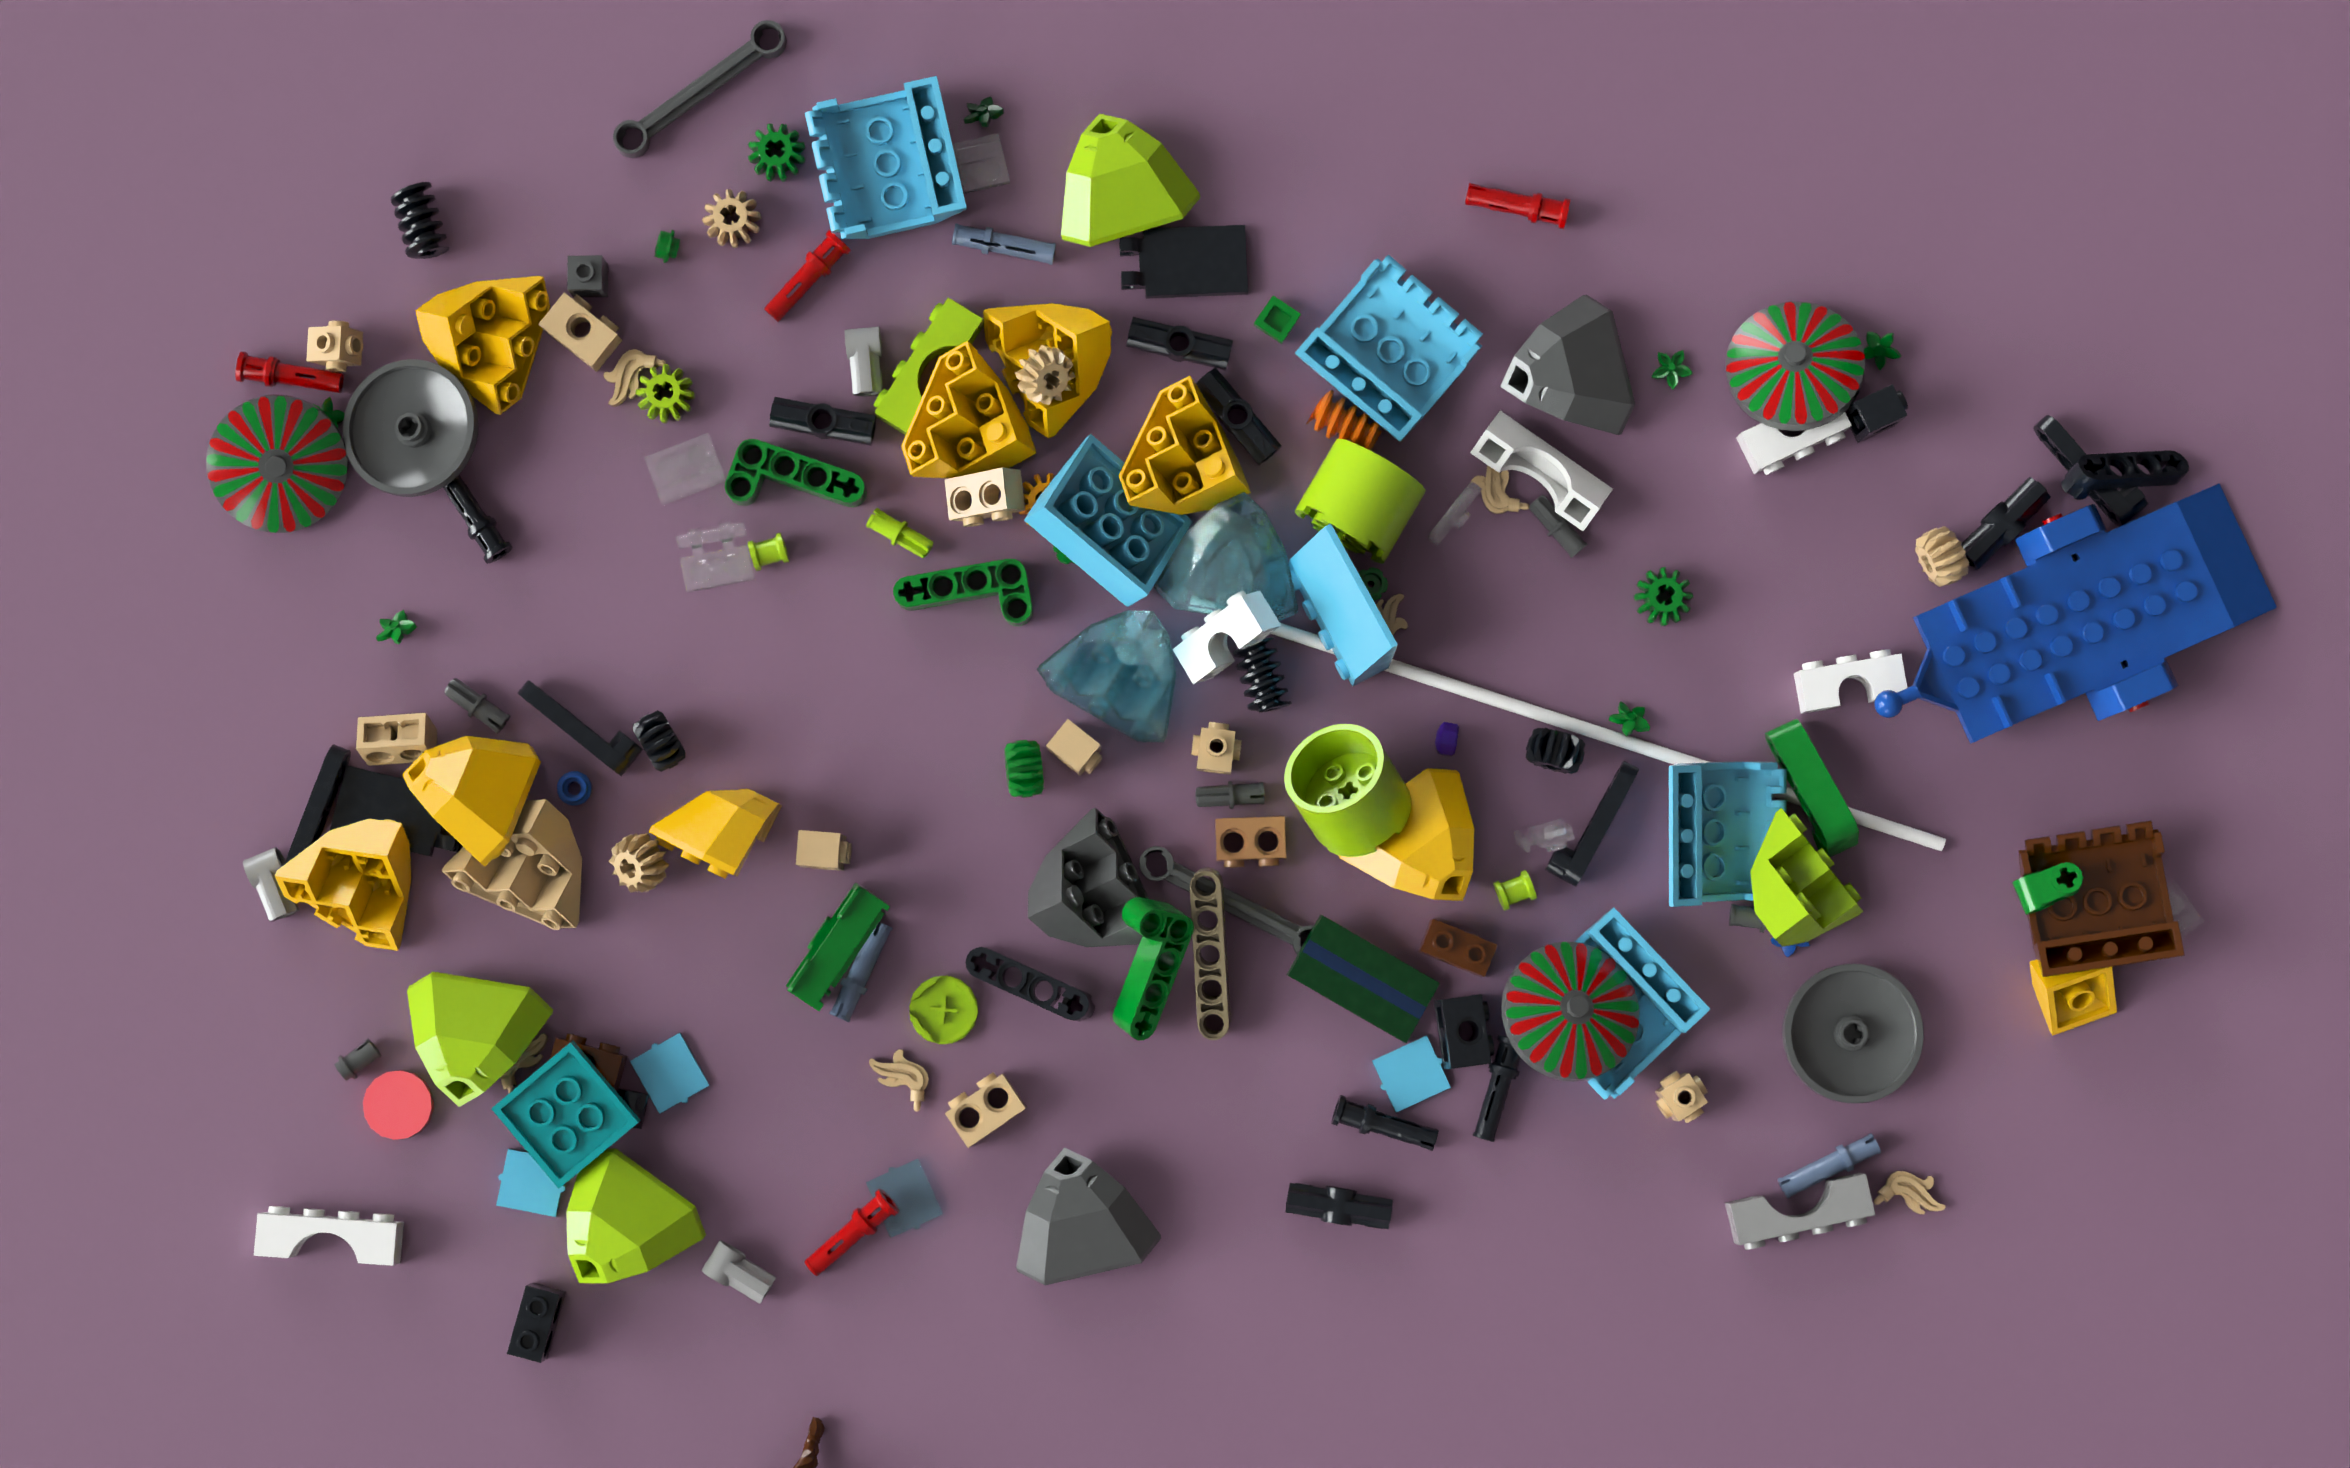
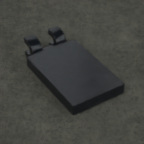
M1245 225L1151 228L1143 231V239L1134 237L1120 238V257L1139 255L1140 272L1121 271V290L1145 289L1146 299L1248 295Z
M346 765L330 830L366 819H390L402 823L410 843V852L432 857L434 847L454 852L459 851L461 844L454 837L441 834L442 826L409 790L404 779Z

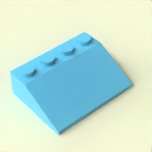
M1090 434L1041 493L1024 521L1126 607H1129L1150 593L1193 521L1185 514L1178 515L1130 506L1118 476L1124 462Z
M1329 524L1321 529L1289 560L1287 567L1289 571L1286 572V577L1294 591L1299 589L1305 599L1302 602V606L1311 621L1316 619L1321 629L1318 635L1326 650H1333L1338 660L1335 662V666L1343 680L1348 679L1353 687L1388 669L1398 644L1332 524Z

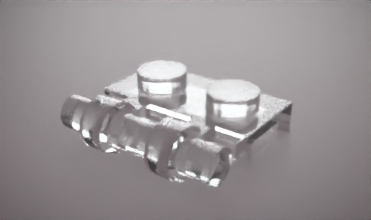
M730 522L719 524L718 528L703 531L700 528L689 530L688 534L676 536L679 549L692 547L693 552L692 556L680 558L687 593L755 580L748 545L736 547L734 545V538L747 536L744 522L733 525ZM722 541V550L704 552L703 544Z

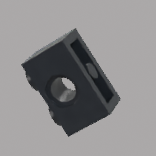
M1893 384L1855 401L1845 413L1852 425L1850 429L1857 443L1897 425L1907 416L1905 410L1908 409V404L1903 393L1900 390L1896 391Z
M1482 994L1434 1000L1443 1069L1490 1064L1491 1056L1494 1055L1495 1050L1492 1036L1487 1035L1486 1021H1489L1490 1014L1487 1001L1482 1000ZM1463 1022L1469 1023L1473 1030L1472 1037L1468 1041L1463 1040L1459 1035V1027Z

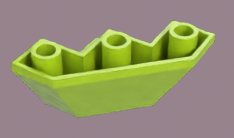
M1099 113L1081 134L1067 170L1061 237L1065 241L1092 247L1181 220L1201 198L1200 193L1161 142L1129 120Z
M1781 808L1774 815L1750 874L1754 911L1774 939L1784 947L1808 942L1855 918L1864 911L1857 903L1862 897L1849 882L1844 886L1830 869L1835 863L1825 850L1821 848L1816 851L1803 835L1807 828L1795 813L1789 817Z
M431 972L410 985L407 989L415 1048L434 1084L458 1107L483 1094L518 1061L554 1010L530 987L440 972Z
M607 1148L577 1174L566 1213L568 1256L579 1283L608 1284L648 1272L701 1241L706 1236L695 1205L616 1148Z

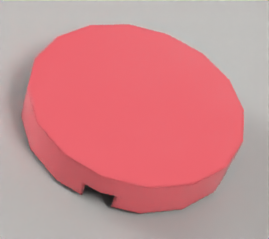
M404 1070L386 1072L375 1078L366 1089L363 1100L364 1117L370 1128L380 1136L393 1140L410 1138L421 1132L431 1120L434 1109V1101L427 1083L417 1074Z

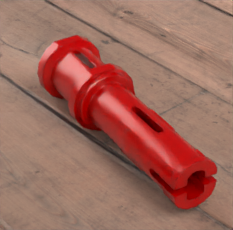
M1469 183L1465 205L1528 217L1531 223L1536 224L1537 221L1556 224L1559 229H1564L1571 199L1565 198L1564 201L1545 198L1542 193L1538 192L1537 194L1533 193L1532 197Z
M830 230L825 233L826 238L813 252L809 251L806 254L805 260L807 262L764 308L777 322L786 315L821 276L826 277V275L829 276L832 273L831 267L843 254L851 252V249L834 233H831ZM832 247H834V249L832 250V252H831L825 259H823V256H824ZM799 283H801V285L799 286V288H798L789 298H787V295H788Z
M243 351L239 353L235 369L237 382H243L246 379L264 382L265 386L268 387L276 386L277 383L336 393H341L343 389V373L280 363V360L273 356L265 359L249 356L247 352Z
M878 1189L875 1192L876 1196L863 1208H856L851 1215L852 1219L804 1261L808 1269L815 1276L821 1274L865 1235H874L877 1232V1227L889 1216H896L900 1212L896 1203L884 1190ZM880 1207L881 1210L872 1216L871 1214ZM839 1241H844L838 1248H836L834 1251H831V1248H833Z

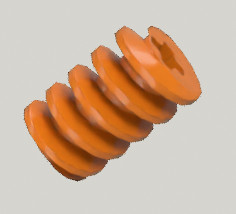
M1328 391L1317 404L1306 425L1315 419L1314 430L1316 432L1327 426L1326 438L1331 439L1339 433L1338 439L1350 440L1371 451L1382 433L1379 430L1380 425L1375 421L1371 424L1367 423L1369 416L1365 412L1357 417V406L1355 404L1345 410V397L1340 398L1335 403L1332 402L1334 391Z

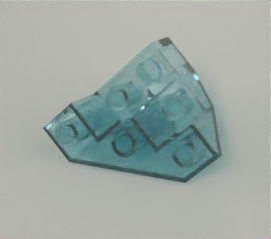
M1245 492L1218 503L1185 533L1154 585V589L1174 609L1209 615L1215 610H1224L1229 606L1226 601L1238 592L1245 591L1246 594L1260 590L1278 621L1298 613V604L1286 549L1266 512Z
M1127 610L1093 623L1037 668V671L1046 682V686L1054 694L1134 740L1140 742H1164L1167 738L1176 670L1169 634L1154 611Z

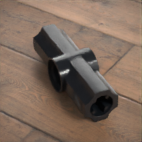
M1133 317L1126 347L1167 356L1177 362L1188 361L1226 370L1233 340L1191 331L1185 326H1170ZM1182 336L1188 340L1189 346L1183 351H1176L1170 346V342L1174 337Z
M1216 367L1199 379L1196 385L1209 407L1222 421L1224 428L1233 434L1258 465L1266 462L1282 447L1255 415L1250 404L1240 397ZM1233 409H1241L1246 413L1247 419L1242 424H1233L1228 419V413Z
M775 397L771 407L769 426L811 434L821 439L832 438L871 446L874 439L877 416L833 408L825 403L811 404ZM826 413L832 416V422L828 428L818 429L814 426V421L818 415Z
M2032 477L2027 478L2004 502L1998 503L1980 521L1981 525L1961 543L1966 551L1965 555L1969 561V566L1975 570L1980 569L2002 546L2009 544L2027 526L2025 523L2047 503L2051 496L2040 482Z
M1290 1183L1285 1212L1321 1218V1221L1352 1226L1353 1223L1367 1227L1389 1229L1393 1199L1357 1194L1355 1190L1326 1186V1188H1320L1313 1185Z

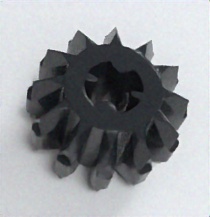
M657 710L651 714L648 713L641 717V720L633 724V732L656 770L662 772L667 768L671 769L685 758L686 752L662 712Z
M1537 728L1533 730L1531 737L1528 739L1526 759L1535 766H1540L1544 769L1564 774H1573L1579 770L1580 764L1583 762L1585 742L1567 732Z

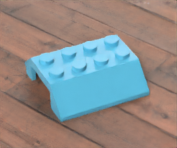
M937 76L903 83L905 89L903 91L839 105L836 98L817 102V105L812 107V111L805 113L810 137H819V140L812 142L817 170L827 171V173L819 175L824 202L834 203V206L826 209L831 233L840 232L842 239H870L933 225L967 209Z
M1387 255L1382 262L1377 258L1361 275L1357 285L1320 328L1317 327L1295 352V355L1401 442L1424 418L1482 348L1478 340L1483 333L1466 319L1459 326L1454 323L1459 313L1439 296L1433 303L1429 302L1428 299L1433 291L1414 275H1411L1405 282L1402 276L1407 269L1390 255Z
M1744 761L1678 763L1669 766V906L1702 905V902L1753 901L1751 868L1775 813L1781 808L1787 813V800H1773V794L1787 793V769H1778V762Z
M1613 907L1574 941L1595 947L1613 958L1631 980L1639 1004V1027L1630 1051L1614 1068L1588 1081V1084L1604 1100L1610 1095L1613 1099L1620 1096L1635 1082L1633 1079L1681 1033H1686L1710 1010L1704 1001Z

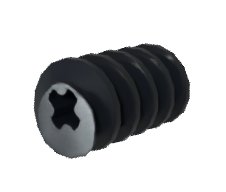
M430 182L408 185L394 193L390 199L391 203L397 206L394 211L396 218L401 219L398 223V228L400 231L405 232L401 238L402 242L409 245L405 253L413 259L437 257L450 249V247L439 246L438 244L447 237L446 234L435 233V230L440 228L443 223L442 221L431 220V217L439 213V209L428 208L427 204L436 199L434 195H424V191L432 187Z
M1273 637L1265 638L1257 644L1233 651L1234 657L1244 658L1243 661L1237 664V670L1248 671L1247 674L1240 678V682L1252 685L1244 691L1245 697L1255 698V700L1247 705V708L1251 711H1259V713L1276 710L1292 704L1291 701L1280 700V697L1287 693L1288 689L1277 687L1276 685L1285 677L1284 675L1273 674V670L1281 665L1280 661H1270L1269 659L1270 656L1278 652L1277 648H1268L1265 645L1274 639Z

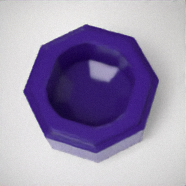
M1443 722L1439 726L1435 738V747L1438 754L1447 756L1455 754L1459 733L1458 724Z

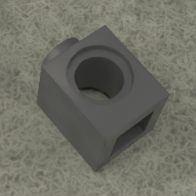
M602 255L568 256L567 290L573 297L576 294L580 297H608V263Z

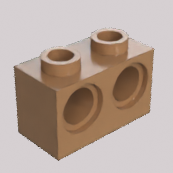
M1285 816L1215 819L1216 862L1224 861V868L1245 867L1244 861L1258 860L1259 867L1279 866V859H1286ZM1265 832L1274 834L1278 840L1276 849L1270 852L1262 850L1258 845V838L1261 834ZM1232 833L1238 834L1243 839V848L1236 853L1227 851L1223 845L1224 838Z

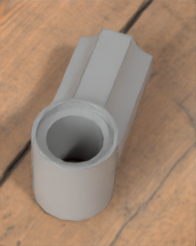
M880 328L846 329L845 346L847 359L850 360L853 395L865 397L880 394L883 387L880 357H882Z
M277 847L243 861L247 878L253 888H257L271 922L300 911L297 904L284 897L275 878L277 870L285 865L284 857Z
M719 1240L701 1270L716 1282L724 1286H732L759 1304L763 1301L777 1278L747 1260L744 1253L722 1240Z

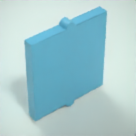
M681 1033L676 1034L659 1045L657 1043L652 1044V1049L630 1061L659 1114L680 1102L687 1103L690 1096L710 1086Z
M1427 1035L1372 1060L1382 1082L1380 1088L1386 1091L1396 1113L1451 1088L1441 1067L1442 1059L1437 1058Z
M508 1149L503 1173L499 1175L501 1184L496 1206L557 1217L561 1194L566 1190V1187L563 1185L558 1189L528 1152Z

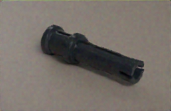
M460 474L443 487L469 527L467 530L468 536L471 540L475 539L484 552L485 556L483 559L487 564L499 560L512 550L513 546L511 543L505 542L495 527L497 525L495 519L491 518V516H486L460 477Z
M1499 1034L1497 1037L1499 1041L1494 1062H1491L1488 1067L1490 1068L1489 1072H1492L1475 1132H1473V1136L1491 1142L1495 1141L1496 1131L1512 1079L1516 1080L1520 1073L1517 1070L1520 1056L1514 1050L1508 1037Z
M1339 1096L1331 1124L1337 1126L1341 1123L1359 1129V1133L1369 1134L1370 1131L1433 1151L1438 1137V1129L1376 1111L1377 1108L1372 1104L1368 1103L1364 1106L1346 1100V1096Z

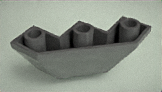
M1582 295L1539 324L1514 355L1500 386L1524 403L1559 419L1616 435L1622 434L1635 407L1613 311L1588 295Z
M1096 807L1091 809L1045 856L1028 891V918L1049 937L1083 947L1140 944L1142 935L1125 924L1122 919V911L1130 899L1135 897L1149 898L1115 823L1111 818L1104 816Z
M1064 1147L1044 1171L1027 1207L1016 1269L1017 1272L1046 1286L1132 1266L1144 1261L1160 1241L1161 1235L1123 1185L1092 1160Z

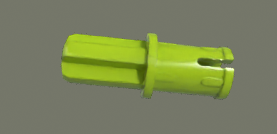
M879 508L874 510L873 513L875 515L871 514L866 527L890 539L893 546L899 544L921 558L928 556L934 544L932 540L908 527V522H900Z

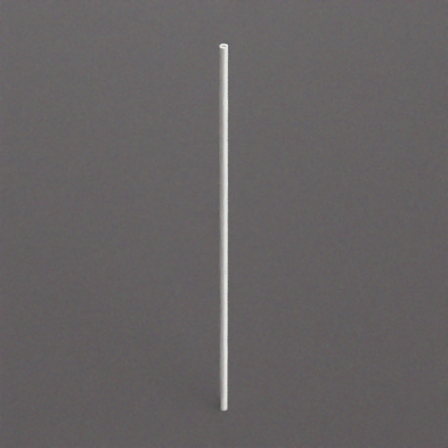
M1192 594L1188 607L1210 614L1218 609L1224 610L1227 605ZM1280 623L1281 626L1271 633L1272 635L1334 654L1332 649H1325L1317 634ZM1392 659L1389 668L1384 670L1673 765L1678 763L1709 762ZM1787 787V793L1773 794L1775 798L1787 800V802L1801 806L1792 788ZM1848 807L1858 825L1938 851H1942L1946 838Z

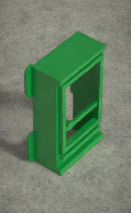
M855 882L832 918L828 916L808 944L807 948L810 950L787 982V991L817 1011H820L824 1005L821 1001L824 994L827 996L831 994L830 985L834 988L836 987L885 913L882 909L887 911L890 906Z

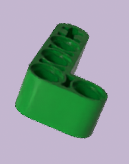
M747 439L740 443L725 482L727 495L734 503L740 506H748L756 501L764 479L846 507H857L867 497L866 485L859 475L757 439ZM754 448L760 449L762 451L761 460L753 465L746 463L745 455L747 452ZM783 460H792L795 464L793 472L786 476L778 474L777 467L779 463ZM815 471L827 473V480L822 486L814 487L810 485V476ZM835 476H838L836 479L838 483L846 487H850L852 482H854L857 490H859L858 493H851L848 498L842 488L834 486ZM743 480L750 482L751 489L747 495L743 497L734 495L736 483Z
M1003 559L900 578L893 588L896 602L901 608L909 611L999 596L1002 614L1010 625L1023 626L1033 616V605L1027 573L1024 565L1016 559ZM1014 567L1021 572V577L1017 583L1007 584L1002 580V574L1007 568ZM981 573L987 577V583L983 589L973 590L968 586V580L973 574ZM947 579L953 583V589L949 595L939 596L935 593L934 587L939 580ZM927 582V589L931 599L926 600V595L923 592L913 595L914 601L908 602L906 597L901 596V594L906 592V587L909 585L913 587L914 591L925 590L922 583ZM1014 601H1021L1027 606L1026 613L1020 618H1013L1008 614V607Z
M1796 718L1766 732L1765 738L1780 768L1787 769V781L1813 826L1812 835L1818 850L1823 848L1829 857H1832L1856 846L1859 837L1857 823L1801 722Z
M1135 897L1125 904L1122 911V919L1126 925L1142 935V939L1115 1006L1113 1021L1132 1038L1140 1041L1148 1039L1156 1030L1192 937L1194 924L1191 918L1168 903Z

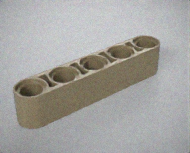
M1205 867L1198 870L1190 881L1191 919L1194 924L1192 937L1197 1024L1199 1032L1203 1037L1208 1040H1218L1225 1036L1231 1022L1224 888L1221 874L1214 868ZM1210 876L1215 881L1216 889L1211 893L1200 891L1197 885L1198 878ZM1206 910L1214 912L1218 918L1217 925L1211 928L1203 926L1199 920V914ZM1206 945H1213L1219 950L1220 958L1214 962L1206 961L1202 957L1201 949ZM1207 980H1216L1221 985L1222 992L1217 996H1209L1203 989V983ZM1216 1014L1223 1019L1224 1026L1220 1030H1211L1206 1026L1205 1018L1208 1015Z

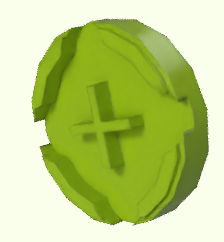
M936 976L921 983L913 993L909 1006L910 1021L916 1032L927 1041L937 1044L955 1043L966 1037L975 1026L978 1016V1003L972 989L961 979L951 976Z

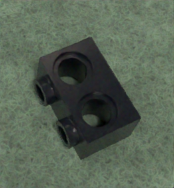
M530 1283L525 1286L507 1354L539 1363L548 1359L566 1291L537 1283Z

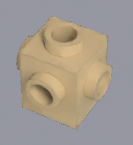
M329 321L328 326L308 327L307 362L326 366V370L334 372H346L347 366H361L363 351L362 331L349 328V323L344 321Z
M1209 722L1208 728L1201 727L1200 735H1193L1191 755L1198 756L1196 771L1231 775L1232 760L1239 761L1242 740L1235 739L1236 731H1230L1229 724ZM1220 743L1223 750L1215 753L1210 749V745Z
M1675 1071L1660 1081L1662 1087L1655 1091L1659 1097L1656 1104L1666 1119L1672 1117L1673 1121L1684 1119L1686 1123H1689L1704 1113L1701 1107L1708 1103L1704 1097L1708 1091L1697 1075L1691 1077L1689 1073L1679 1074L1678 1071ZM1685 1090L1689 1093L1690 1100L1686 1104H1681L1678 1100V1095L1681 1091Z

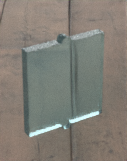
M919 1159L896 1169L890 1167L887 1173L866 1182L872 1198L876 1196L875 1192L878 1189H882L891 1197L900 1210L896 1216L891 1215L884 1221L890 1238L912 1228L918 1230L921 1227L920 1224L943 1214Z

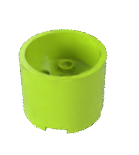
M1336 439L1294 512L1302 519L1306 515L1312 519L1313 529L1318 532L1325 526L1332 524L1344 548L1356 554H1365L1366 551L1372 553L1373 555L1370 559L1383 564L1420 503L1426 489L1410 474L1380 455L1351 441Z
M1336 724L1322 728L1304 739L1293 751L1287 762L1284 774L1286 791L1315 837L1322 845L1327 847L1328 851L1344 857L1368 855L1376 852V846L1385 842L1394 833L1399 834L1406 825L1411 810L1409 790L1378 738L1368 729L1354 724Z

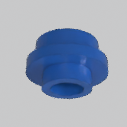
M571 771L559 779L557 793L564 803L578 806L589 799L592 793V784L585 774ZM574 782H578L581 786V791L577 795H572L569 792V787Z

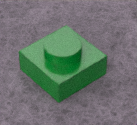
M1272 296L1254 322V326L1280 344H1283L1300 319L1301 313L1277 297Z

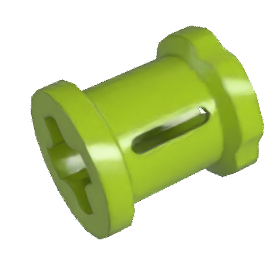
M781 532L776 533L775 538L761 542L748 541L750 555L756 571L762 570V566L778 561L790 562Z
M1526 870L1521 871L1520 876L1502 883L1500 881L1493 882L1497 897L1504 911L1509 910L1510 905L1528 898L1531 900L1537 899L1533 883Z

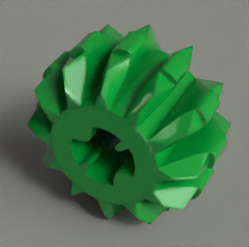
M768 124V134L764 135L760 130L755 132L760 142H749L748 146L754 153L748 156V160L750 163H757L754 168L757 175L766 172V179L771 182L775 178L776 173H778L781 181L785 182L787 180L786 171L789 170L793 175L799 173L794 163H805V157L799 153L803 152L806 147L804 142H797L800 135L796 130L787 134V125L781 124L778 132H775L773 124ZM773 148L777 150L782 149L783 156L780 158L777 155L772 156L770 151Z
M1666 567L1659 569L1658 577L1650 570L1646 573L1649 583L1639 580L1636 584L1640 590L1645 592L1634 595L1635 601L1645 602L1644 605L1637 609V612L1642 614L1649 610L1651 613L1647 618L1648 623H1653L1657 615H1659L1661 626L1668 624L1669 616L1672 621L1678 623L1681 620L1678 611L1682 613L1690 611L1689 605L1682 602L1693 598V593L1682 591L1690 582L1686 579L1678 584L1676 582L1680 575L1678 570H1675L1670 578H1667ZM1658 589H1662V593L1666 590L1670 593L1671 597L1667 600L1669 605H1665V601L1661 603L1657 601L1656 597L1660 594Z
M1027 740L1007 743L1004 748L1009 793L1013 797L1021 798L1041 794L1044 789V778L1039 744L1036 741Z

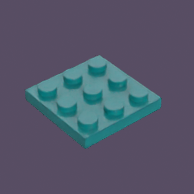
M571 1041L491 1108L558 1189L641 1121L574 1041Z

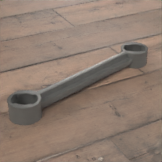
M771 20L757 23L751 31V40L640 121L626 120L621 122L613 133V141L619 152L628 158H638L644 155L649 148L651 137L761 57L772 59L780 56L785 50L787 43L782 27ZM774 29L779 32L780 43L776 48L771 50L761 48L760 38L763 35V30ZM631 128L641 130L643 132L641 135L643 138L642 144L634 150L625 149L623 138L627 134L626 130Z
M1153 846L1142 853L1139 866L1144 877L1156 882L1166 880L1190 893V881L1196 872L1176 863L1171 853L1163 847ZM1152 852H1161L1166 858V869L1168 870L1162 876H1151V872L1147 869L1146 857ZM1204 876L1198 878L1197 885L1200 891L1211 893L1216 889L1215 882ZM1223 887L1226 912L1289 943L1298 955L1301 950V938L1299 936L1305 931H1311L1314 926L1301 927Z

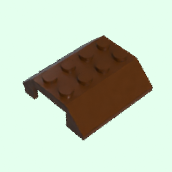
M2151 820L2126 824L2127 834H2121L2119 825L2092 829V839L2086 840L2085 831L2056 835L2057 845H2051L2049 836L2025 840V850H2018L2021 877L2065 862L2078 866L2083 875L2082 885L2078 893L2058 901L2048 908L2027 915L2033 948L2042 977L2185 956L2179 923L2173 919L2162 862V855L2165 853L2162 835L2158 829L2153 830ZM2061 872V878L2057 882L2059 885L2065 883L2067 888H2071L2075 876H2068L2066 872Z

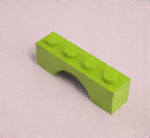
M949 297L944 304L939 302L935 306L929 317V320L932 322L925 333L920 331L911 344L910 349L914 351L908 361H900L892 375L895 379L889 390L884 388L874 402V406L877 408L874 413L877 418L905 436L922 398L920 379L925 367L937 356L947 353L966 341L973 344L984 327V321L981 317Z

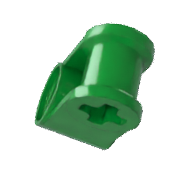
M2065 862L2021 877L2012 882L2025 914L2029 915L2078 893L2082 885L2083 875L2078 866ZM2061 872H2066L2068 876H2075L2071 888H2067L2065 883L2058 884L2057 881L2061 878Z

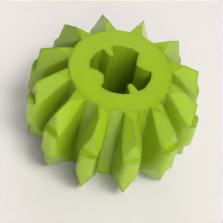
M668 364L663 365L662 374H659L655 367H651L650 373L653 378L649 380L647 377L641 376L639 379L647 387L636 389V395L644 398L638 403L641 410L650 408L647 416L651 420L655 419L659 413L660 421L665 424L669 420V413H672L676 421L681 420V415L677 410L682 408L684 411L689 412L691 406L684 400L695 398L693 391L686 390L693 384L690 378L682 379L684 372L680 368H677L671 374V368ZM661 389L665 391L669 389L673 395L670 399L667 397L661 398L658 393Z

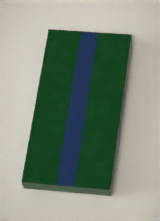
M1323 915L1319 916L1286 974L1403 1043H1407L1440 985L1434 979Z

